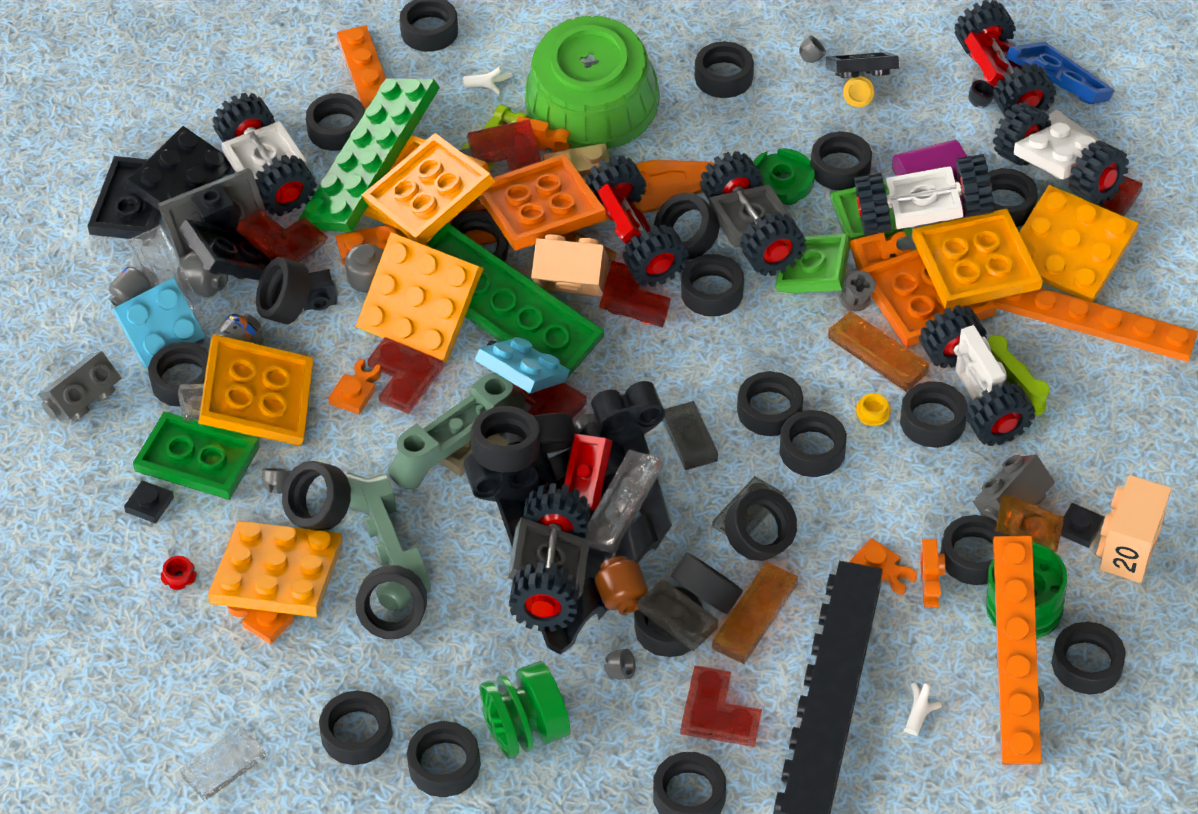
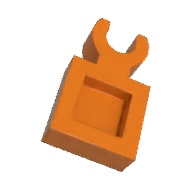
M521 116L518 117L515 123L516 145H520L526 150L533 151L537 149L546 151L547 148H550L552 151L557 152L568 150L571 147V144L567 143L570 131L566 129L550 130L548 122Z
M883 232L849 241L857 271L891 259V257L894 258L910 252V249L901 251L896 245L898 239L906 237V233L897 232L885 239Z
M358 360L354 366L355 375L350 376L344 373L328 397L329 404L360 415L376 391L373 382L377 381L381 376L380 365L376 364L372 371L364 372L365 360Z
M872 538L850 560V563L883 569L881 582L884 579L890 582L891 589L900 595L906 592V586L900 583L898 579L907 578L913 583L917 580V573L914 569L907 566L899 567L898 564L901 557Z
M922 539L920 568L924 607H939V597H941L939 575H945L944 553L938 554L937 539Z
M227 606L231 615L245 617L242 620L244 628L270 645L295 620L294 614Z

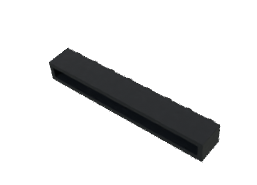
M839 560L836 575L829 574L825 595L831 596L829 604L822 603L818 625L824 626L822 634L815 633L811 655L817 657L815 665H807L804 686L809 687L807 696L800 695L796 717L802 718L800 728L793 727L789 749L795 751L792 760L785 759L781 782H785L787 785L785 793L777 792L773 814H831L881 588L883 571L881 568Z

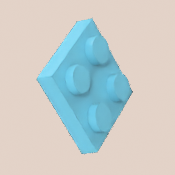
M174 278L112 309L145 369L148 368L151 358L165 346L178 342L196 343L206 337Z
M519 337L481 347L475 358V361L528 393L564 383L570 371L559 364L560 361L556 357L540 353L532 348V344L529 341Z

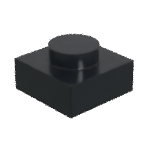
M142 480L124 505L125 512L156 524L173 500V491Z
M1071 503L1057 526L1056 534L1089 548L1103 525L1105 517L1075 503Z

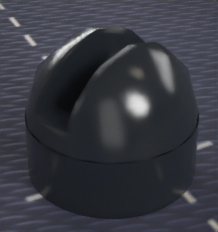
M983 80L974 81L968 94L969 102L974 107H987L995 95L993 85Z

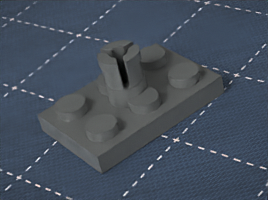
M244 169L158 203L178 261L185 254L193 251L179 230L185 219L201 222L200 214L193 206L191 197L215 185H221L234 203L240 230L257 234H264L272 230L251 169Z

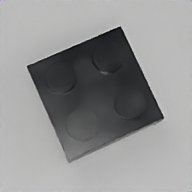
M889 52L826 56V68L835 72V76H840V78L859 77L860 71H866L867 74L872 76L890 75V69H899V56Z

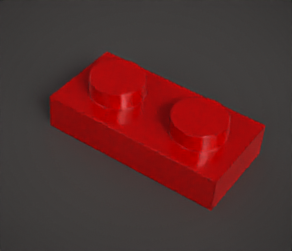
M575 434L564 485L569 486V492H572L574 488L580 491L579 497L585 496L587 498L590 510L598 511L612 441L606 438Z

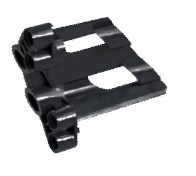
M640 381L631 385L623 395L619 391L612 389L599 392L591 401L594 411V422L587 425L579 433L580 435L609 439L612 441L598 511L590 510L588 531L585 538L590 540L583 593L578 600L575 619L572 622L568 621V626L565 628L558 624L557 631L551 632L549 627H545V631L542 632L547 648L560 655L575 644L580 630L593 615L597 614L598 620H600L609 610L603 606L595 584V576L600 570V565L611 558L626 556L628 560L639 563L648 551L658 548L672 526L644 436L660 424L666 415L654 384L649 381ZM513 442L507 445H515L521 442ZM572 447L551 458L548 457L546 452L539 451L537 459L530 466L516 472L502 473L489 470L480 465L472 454L464 460L463 467L473 495L478 499L497 503L512 548L516 526L520 518H523L527 497L529 498L530 492L533 490L538 492V487L542 485L549 490L550 484L556 483L557 489H562ZM627 478L641 516L629 527L620 544H618L605 508L607 499L614 486L621 479Z

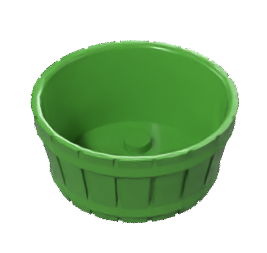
M603 16L576 17L575 19L566 20L549 30L534 51L531 70L525 87V107L530 119L548 122L550 130L566 129L570 131L567 143L571 144L570 148L572 149L604 143L607 149L625 145L633 139L635 140L652 123L660 101L657 76L648 59L647 51L642 41L626 25ZM588 55H594V60L599 62L598 64H592L591 68H586L585 63L580 62L582 58L587 59Z

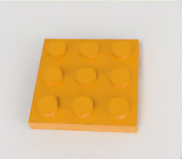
M434 133L364 192L362 197L370 207L409 238L423 244L493 185L495 181L489 172Z
M1048 185L1019 234L1044 283L1080 299L1094 302L1138 231L1139 223Z
M1007 208L994 211L993 213L913 228L912 239L945 309L948 307L953 309L957 305L962 307L1040 290L1043 280Z
M391 232L355 327L446 363L451 355L483 268Z
M213 334L210 342L198 423L301 446L305 434L313 357Z
M237 521L209 589V604L317 617L343 542L342 533Z

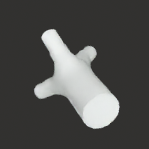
M498 66L487 74L464 76V88L484 87L499 95L502 91L495 83L513 77L512 73L499 74L503 69L501 66Z
M917 683L911 684L914 694L913 707L904 732L918 736L927 714L942 707L939 701L928 703L931 687L929 683L923 684L922 691Z

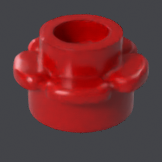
M184 556L171 557L163 565L161 581L164 585H169L172 590H182L187 584L191 585L196 580L195 566Z

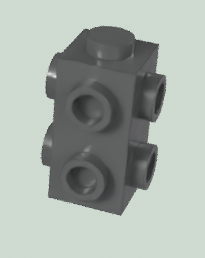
M103 351L89 354L38 393V395L43 400L41 404L44 411L51 418H57L59 421L71 419L74 422L90 411L87 405L96 398L100 402L110 396L116 390L113 385L122 378Z
M1014 455L1002 464L1003 469L996 477L988 480L982 486V492L973 501L981 516L989 517L1009 530L1015 529L1025 522L1028 512L1046 498L1045 493L1055 483L1038 455Z

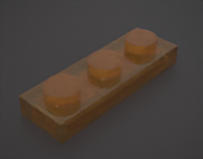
M852 311L847 313L828 331V339L905 392L928 374L929 363Z
M765 562L713 638L712 649L745 664L797 587L798 576Z

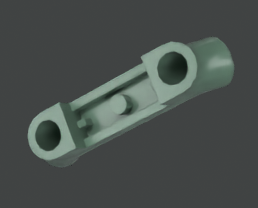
M497 373L484 376L471 385V395L426 427L421 428L416 423L399 436L397 440L398 453L388 468L390 477L405 489L418 488L432 467L471 441V427L477 416L483 411L494 407L511 406L524 410V395L518 388L513 386L512 382Z
M350 472L345 474L351 487L349 508L368 515L364 517L365 526L370 538L377 536L379 543L375 544V548L381 565L388 563V565H399L410 569L422 580L425 589H429V576L418 547L403 551L388 514L397 512L395 494L387 475L384 473L375 477L365 478ZM384 582L379 584L376 590L379 603L391 611L404 610L412 597L410 591L404 585L396 582Z

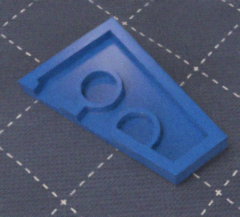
M1047 42L1011 46L1005 58L1020 66L1028 64L1031 67L1032 63L1037 64L1038 67L1041 66L1052 83L1075 94L1080 100L1088 104L1109 101L1115 91Z

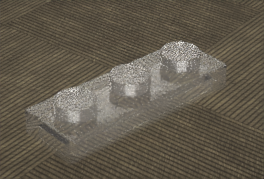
M161 225L131 238L129 243L151 287L154 288L174 278L196 320L205 317L206 315Z
M632 450L627 452L589 521L585 538L590 540L589 547L613 554L617 552L623 536L631 526L664 466L659 457Z

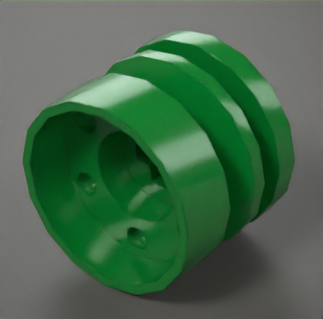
M1032 542L1036 639L1048 636L1059 626L1064 612L1067 570L1059 555L1046 546ZM993 557L988 570L986 609L988 617L996 627Z
M542 661L517 670L518 688L516 689L505 675L497 678V688L490 680L481 683L479 686L485 722L491 736L508 759L518 756L519 744L525 752L533 749L532 731L537 734L545 745L567 737L570 734V722L562 695L550 670Z

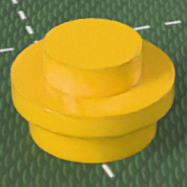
M866 77L850 78L844 85L843 96L851 106H867L874 98V86Z
M867 394L856 405V416L865 425L880 426L890 418V405L886 398L880 394Z

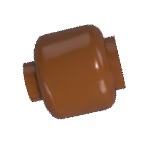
M626 556L611 558L600 565V570L595 576V584L603 606L609 610H618L619 614H628L639 609V602L644 600L648 594V587L640 565L633 560H628Z

